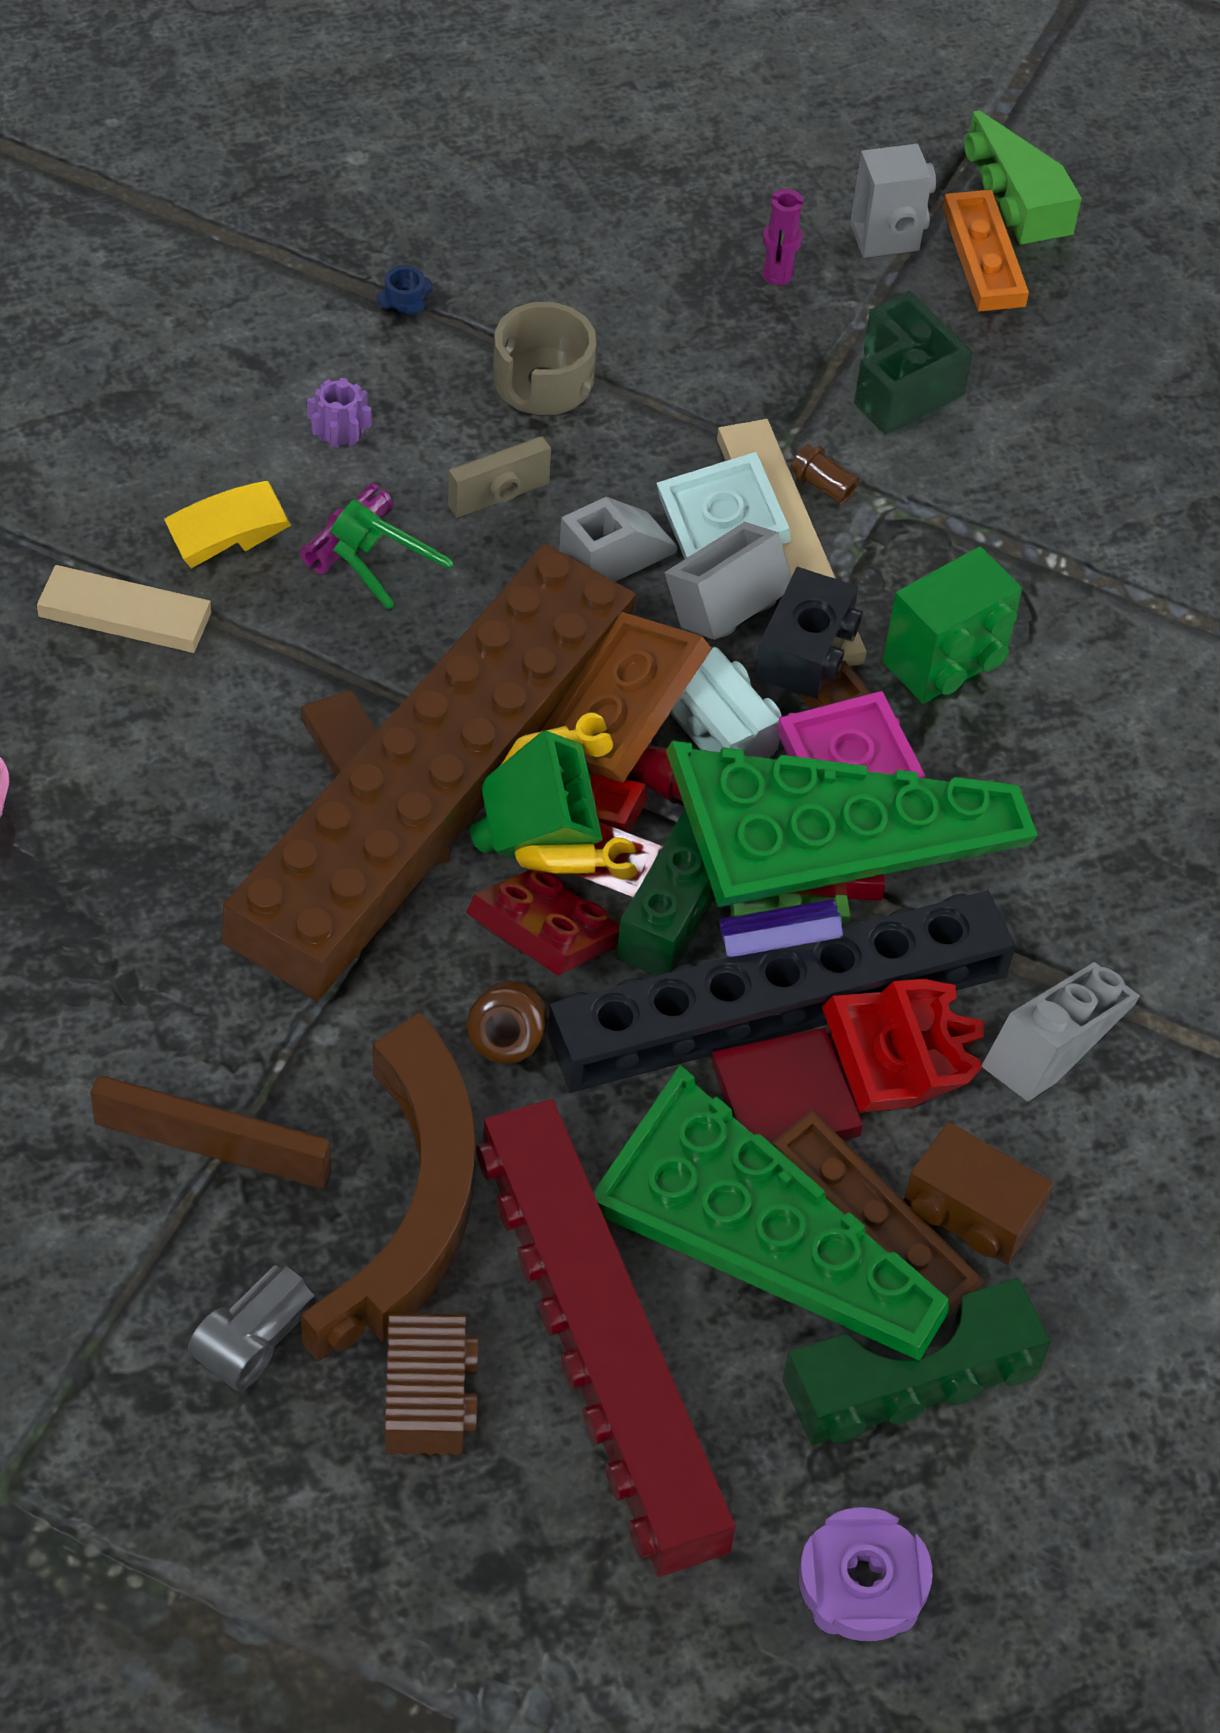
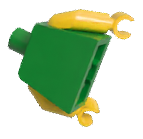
M587 713L581 716L574 730L569 731L567 726L525 735L516 740L502 764L483 781L481 788L487 816L470 827L471 839L479 851L489 854L495 850L500 855L517 860L520 866L525 869L553 874L594 873L595 867L606 866L609 872L618 879H630L637 874L638 869L633 863H614L616 856L621 853L637 852L633 843L628 839L616 837L608 841L603 849H595L594 844L603 839L584 751L590 756L600 757L609 753L613 748L610 734L601 733L607 727L600 715Z

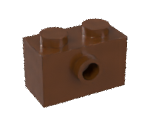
M948 1121L910 1173L904 1201L926 1223L944 1227L964 1239L967 1245L976 1253L985 1257H994L1008 1266L1043 1216L1054 1183Z

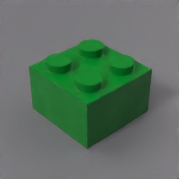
M981 546L895 592L882 662L922 704L940 694L949 695L953 693L965 680L983 670L987 672L994 670L1006 659L1009 653L1008 647L1013 626L1017 619V609L1022 587Z

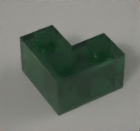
M911 290L870 309L863 353L867 358L860 362L854 404L884 435L965 395L973 351Z

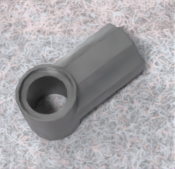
M274 1265L229 1311L226 1308H219L202 1321L190 1339L188 1352L235 1391H243L263 1373L273 1355L274 1347L301 1321V1314L315 1305V1295L308 1289L303 1279L287 1266L281 1268Z

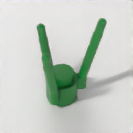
M355 498L342 511L329 532L340 540L333 551L348 561L371 592L388 610L394 607V601L356 552L359 549L369 554L381 537L385 535L446 569H450L453 566V561L450 558L381 520L380 516Z

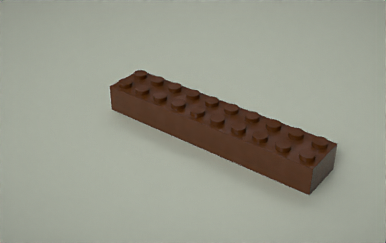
M544 543L223 903L222 944L314 1000L319 1001L439 860V855L447 846L450 847L483 808L485 803L481 787L484 779L502 764L518 738L538 733L542 730L621 612L633 614L636 593Z

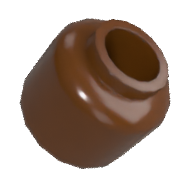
M514 981L499 982L485 989L470 1008L466 1023L468 1037L476 1051L489 1061L501 1064L516 1063L532 1055L540 1044L546 1032L548 1017L544 1002L539 994L529 986Z

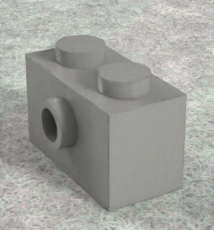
M919 144L861 151L850 225L863 258L920 250L923 230L929 227L930 217L927 204L929 193H934L936 189V175L933 165L926 163Z
M743 522L664 572L681 628L713 640L728 636L735 631L738 624L755 613L771 608L776 603V600L783 596L791 580L779 532L748 522Z

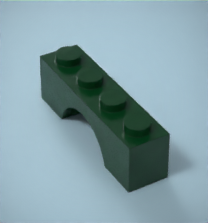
M1019 1277L962 1295L953 1324L954 1337L941 1350L921 1358L920 1361L916 1359L893 1360L878 1356L863 1348L847 1333L789 1351L782 1382L811 1446L828 1440L836 1444L844 1443L861 1435L867 1427L888 1420L892 1424L905 1423L916 1418L927 1407L945 1401L950 1405L962 1404L976 1397L982 1389L1003 1382L1007 1386H1015L1036 1376L1042 1368L1051 1340Z

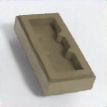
M541 436L450 469L448 478L449 508L455 517L458 518L499 502H507L520 494L548 485L550 479L551 447L544 437Z

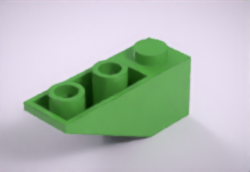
M973 111L970 131L964 137L966 156L970 162H974L982 176L984 189L992 190L996 203L1000 208L1004 225L1011 228L1018 243L1022 245L1073 235L1082 198L1063 165L982 111Z

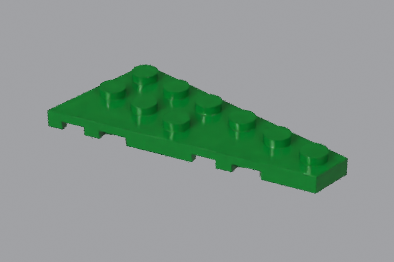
M672 741L666 750L718 907L1028 846L1038 836L1019 785L953 777L950 782L918 778L917 772L896 770L894 774L867 771V766L787 755H780L778 759L745 756L744 750L722 747L720 752L692 749V743Z
M679 1065L593 1192L605 1219L916 1360H921L949 1312V1299L897 1253H888L865 1233V1225L850 1212L844 1215L826 1199L825 1191L762 1135H753L732 1117L731 1108L717 1096L714 1099L708 1096L695 1084L694 1076L681 1065Z

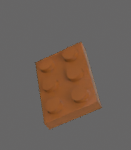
M621 612L540 732L567 726L569 731L574 730L581 716L587 713L600 715L607 727L601 733L610 734L613 748L609 753L600 757L590 756L584 751L587 769L595 774L623 783L712 648L703 636Z

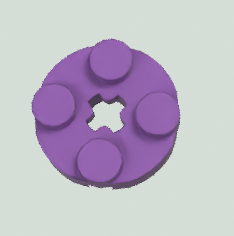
M867 1507L850 1508L836 1512L825 1520L824 1526L816 1530L813 1536L811 1534L804 1546L799 1565V1586L805 1604L812 1611L814 1622L821 1630L829 1634H840L852 1640L878 1641L906 1632L913 1627L930 1592L932 1563L924 1542L916 1533L913 1538L907 1529L898 1525L899 1518L880 1509ZM858 1561H867L872 1572L882 1573L883 1580L874 1581L872 1587L860 1586L858 1581L852 1580L848 1573L855 1572Z

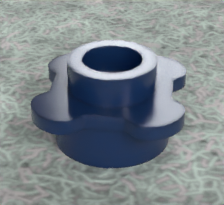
M397 266L386 273L385 288L377 293L376 300L378 305L383 308L392 307L399 312H407L412 315L419 314L425 309L424 298L433 291V283L415 267Z

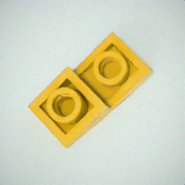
M268 481L248 484L213 495L164 518L183 560L191 569L236 543H239L246 552L291 526Z

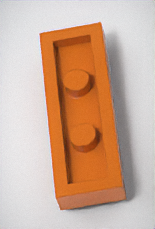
M992 190L945 194L942 209L978 312L1026 307L1029 291Z

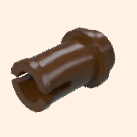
M809 444L805 445L798 452L791 465V470L796 473V480L798 482L804 483L808 481L835 500L840 506L844 505L852 497L859 485L860 478L825 456V449L821 446L814 448Z

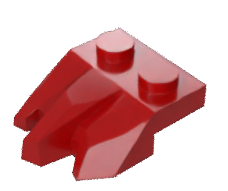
M928 979L893 981L882 992L832 996L822 1006L859 1113L917 1106L968 1084L983 1068L981 1067L982 1063L980 1060L965 1052L964 1049L969 1048L984 1037V1020L959 1016L950 1011L949 1004L957 998L955 985Z

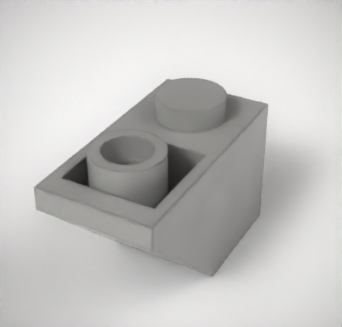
M604 497L561 517L559 551L614 582L671 556L677 551V545L647 511L609 497Z

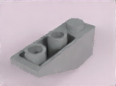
M1093 962L1012 1011L981 1067L1028 1102L1056 1084L1136 1004L1140 995L1126 986L1119 974Z

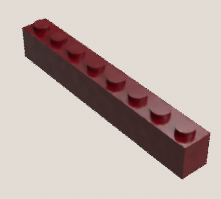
M553 1098L485 1118L483 1144L476 1145V1154L481 1172L486 1180L495 1179L501 1193L496 1198L501 1221L507 1231L516 1230L522 1245L518 1247L517 1253L523 1275L528 1283L537 1281L543 1299L539 1300V1310L545 1329L550 1336L558 1334L565 1352L561 1353V1364L567 1383L572 1390L580 1388L588 1406L583 1408V1418L588 1435L594 1445L603 1443L610 1463L605 1465L611 1491L617 1501L624 1499L627 1501L633 1516V1520L629 1521V1531L638 1556L641 1559L650 1558L656 1575L659 1578L730 1554L736 1528Z

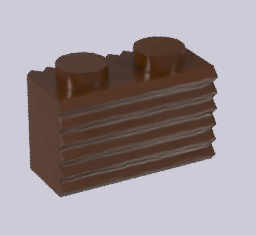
M389 1313L385 1419L386 1453L391 1455L398 1452L403 1455L426 1453L430 1456L435 1453L443 1456L451 1453L457 1456L463 1453V1432H476L477 1393H464V1374H477L478 1336L465 1335L466 1314Z

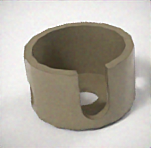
M531 302L512 309L501 318L494 331V386L501 398L518 411L536 416L558 415L575 409L588 398L594 385L597 347L595 329L586 316L572 307L555 302ZM507 339H509L508 344L505 348V343Z

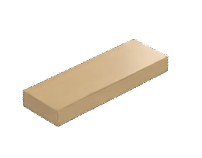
M55 565L37 603L38 617L194 653L211 615V601Z

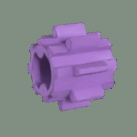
M340 378V380L332 382L330 379L324 381L320 385V389H316L315 398L307 399V415L311 419V433L313 436L318 435L321 442L326 440L331 443V447L339 448V445L348 444L350 447L359 441V436L362 437L364 428H371L372 414L371 407L367 406L366 390L361 391V387L357 383L353 385L346 378Z

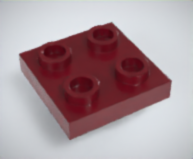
M528 870L474 894L466 912L476 919L478 924L519 953L527 954L557 976L616 948L618 945L620 925L609 918L607 911L600 905L582 900L564 888L561 880L552 873Z

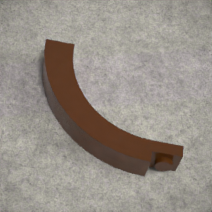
M420 1012L373 1043V1076L398 1105L415 1141L420 1165L417 1187L400 1227L386 1247L354 1277L301 1314L302 1344L317 1361H320L333 1350L341 1352L351 1347L362 1336L366 1326L384 1343L388 1339L389 1313L416 1314L429 1300L446 1276L459 1250L468 1224L474 1180L475 1133L472 1108L465 1083L453 1056L439 1034Z

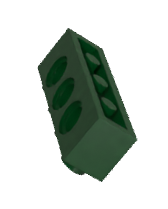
M684 809L620 920L617 960L655 976L669 973L677 968L715 900L686 809Z

